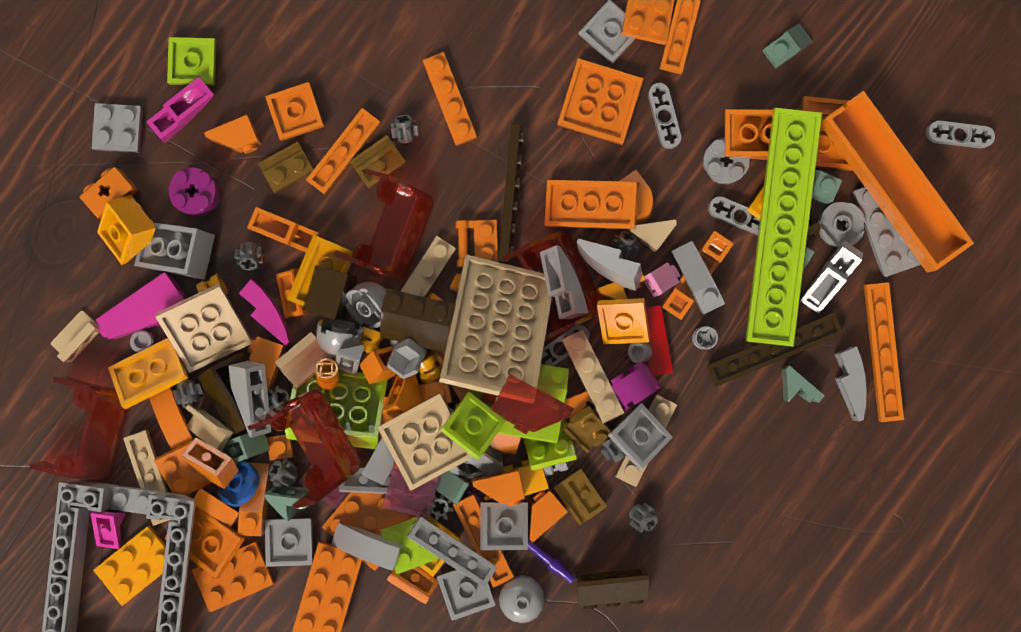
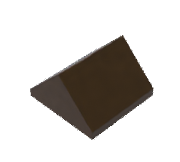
M315 265L302 310L333 320H345L348 311L346 308L348 303L346 294L355 286L357 276Z

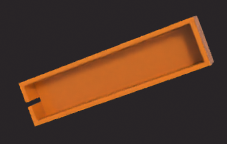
M864 91L821 121L823 130L926 272L937 271L974 244Z

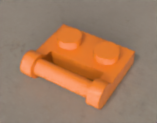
M497 220L455 221L459 242L457 267H463L465 256L468 255L467 229L474 228L475 257L498 262Z

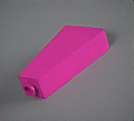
M164 272L97 318L96 321L99 324L97 328L103 337L118 339L133 334L136 331L160 325L155 317L156 313L187 299L173 276L170 273Z

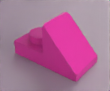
M110 510L102 512L91 511L96 546L120 548L122 544L120 525L126 513Z

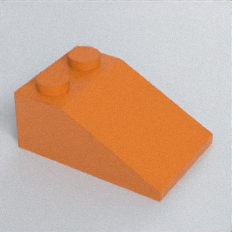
M725 109V157L767 160L773 110Z

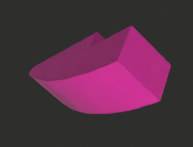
M198 77L163 104L164 108L146 122L165 143L187 125L214 97V94Z
M251 279L239 293L256 308L250 316L284 345L290 346L292 343L291 335L281 311L267 291L259 283Z

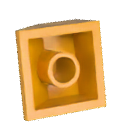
M132 195L106 202L97 233L121 265H123L151 243L156 227L142 210L141 205L135 201Z

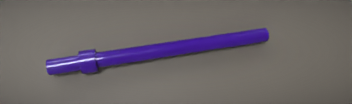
M471 488L464 493L466 497L474 493L479 505L480 503H488ZM528 537V549L545 562L550 571L554 574L558 573L568 583L575 579L576 576L562 565L563 562L557 557L553 558Z

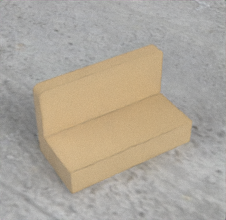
M80 311L51 342V345L59 352L57 357L63 362H72L99 333L97 328L99 325L84 311Z
M310 332L275 363L289 381L298 388L315 374V365L318 361L325 358L331 359V357L319 347L317 338Z
M188 404L186 409L193 414L188 423L189 430L208 445L222 452L233 431L204 409Z

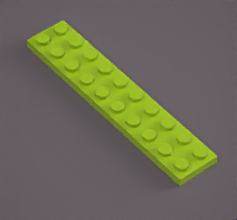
M783 108L773 109L745 340L748 342L794 346L822 113Z

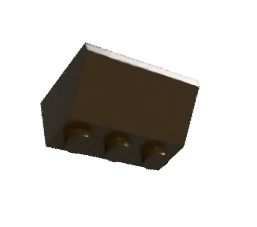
M387 288L381 308L380 337L398 342L410 338L423 348L445 353L455 304Z
M245 351L210 367L198 377L224 423L233 431V437L247 429L231 389L229 365L250 361Z
M644 568L575 574L578 604L583 606L584 609L597 608L598 604L615 607L619 606L620 602L628 601L630 604H642L643 600L649 599V576Z

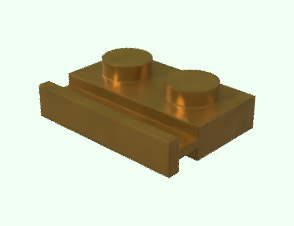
M387 135L350 160V163L369 189L407 164Z
M298 141L258 163L275 194L310 175L314 170Z
M590 406L571 417V421L567 424H561L563 430L586 453L590 452L589 448L592 446L596 448L610 438L608 434L612 431L606 423H602L600 417Z
M581 468L553 487L580 526L607 507Z

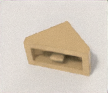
M676 220L642 224L636 225V229H628V231L635 234L640 242L656 252L677 223Z

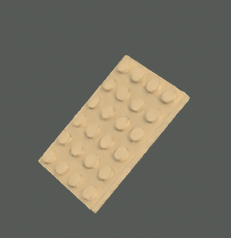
M470 255L465 256L439 382L533 404L552 298L548 296L544 273Z

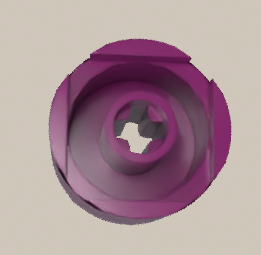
M186 168L174 174L169 185V197L173 206L178 210L191 216L202 217L208 215L219 205L221 188L216 179L199 168ZM195 189H198V190H199V193H196V194H194V196H193V195H192V191H195Z
M642 361L626 370L627 376H624L622 373L609 381L610 387L613 389L623 411L661 388L647 364H643Z

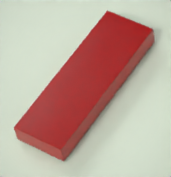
M661 305L646 308L650 333L648 343L652 349V356L647 361V365L654 376L673 373Z

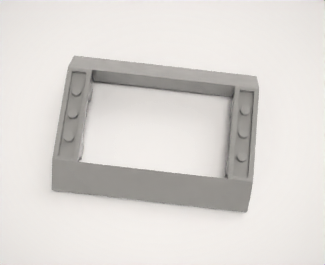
M59 482L42 632H76L90 510L102 512L108 509L146 514L147 519H171L168 523L156 632H181L196 500L177 493L99 482Z

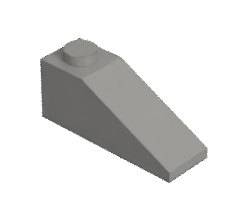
M693 241L672 250L671 252L701 313L706 314L724 305L725 302Z
M245 361L229 365L231 389L249 437L253 438L270 433L271 422L265 364Z

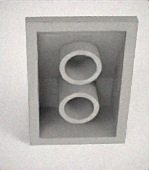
M154 223L156 229L151 243L136 255L134 266L205 280L215 235L195 228Z

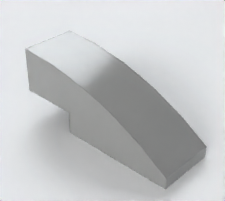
M582 239L577 240L579 254L594 270L610 281L636 291L642 277L640 263L623 259L622 250Z
M844 240L817 274L800 301L819 314L862 261L863 253Z
M556 245L541 251L540 255L548 296L555 297L559 319H573L588 314L580 283L562 248Z
M849 347L834 354L843 373L842 376L835 378L853 421L860 422L864 420L866 409V377L858 348Z
M338 522L331 544L355 557L391 571L396 568L403 547L402 544L382 538V535L342 522Z

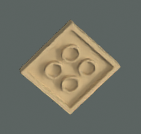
M220 283L165 308L155 315L189 373L244 348L252 342L250 335Z
M442 394L436 395L377 427L410 491L473 458L472 455L440 431L452 414Z

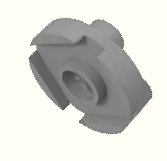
M725 138L715 140L706 149L703 156V167L713 181L719 184H731L741 179L747 172L750 159L729 157L732 160V164L724 167V163L720 161V158L725 157Z
M833 203L821 212L818 219L821 230H819L821 238L828 245L838 248L844 240L854 245L864 234L865 217L862 211L851 203ZM838 219L840 221L845 220L847 222L845 224V231H843L842 229H837L836 226L838 225Z

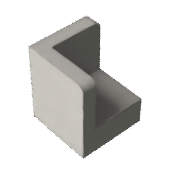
M410 338L395 344L387 367L403 379L415 375L419 372L426 350Z

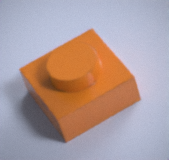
M286 435L267 437L270 448L268 451L270 460L294 457L292 440L287 439Z

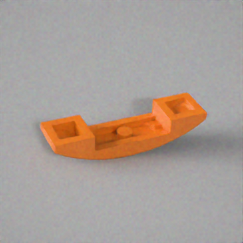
M716 231L711 234L699 251L710 275H712L734 244ZM683 275L662 306L680 320H682L694 302V297Z
M174 386L149 397L159 425L172 450L195 439L193 432H190L180 406L176 404L173 393L175 390Z

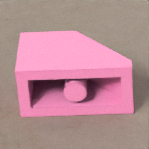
M666 263L644 276V283L654 298L678 284V277L680 275L674 265L670 266L669 263Z

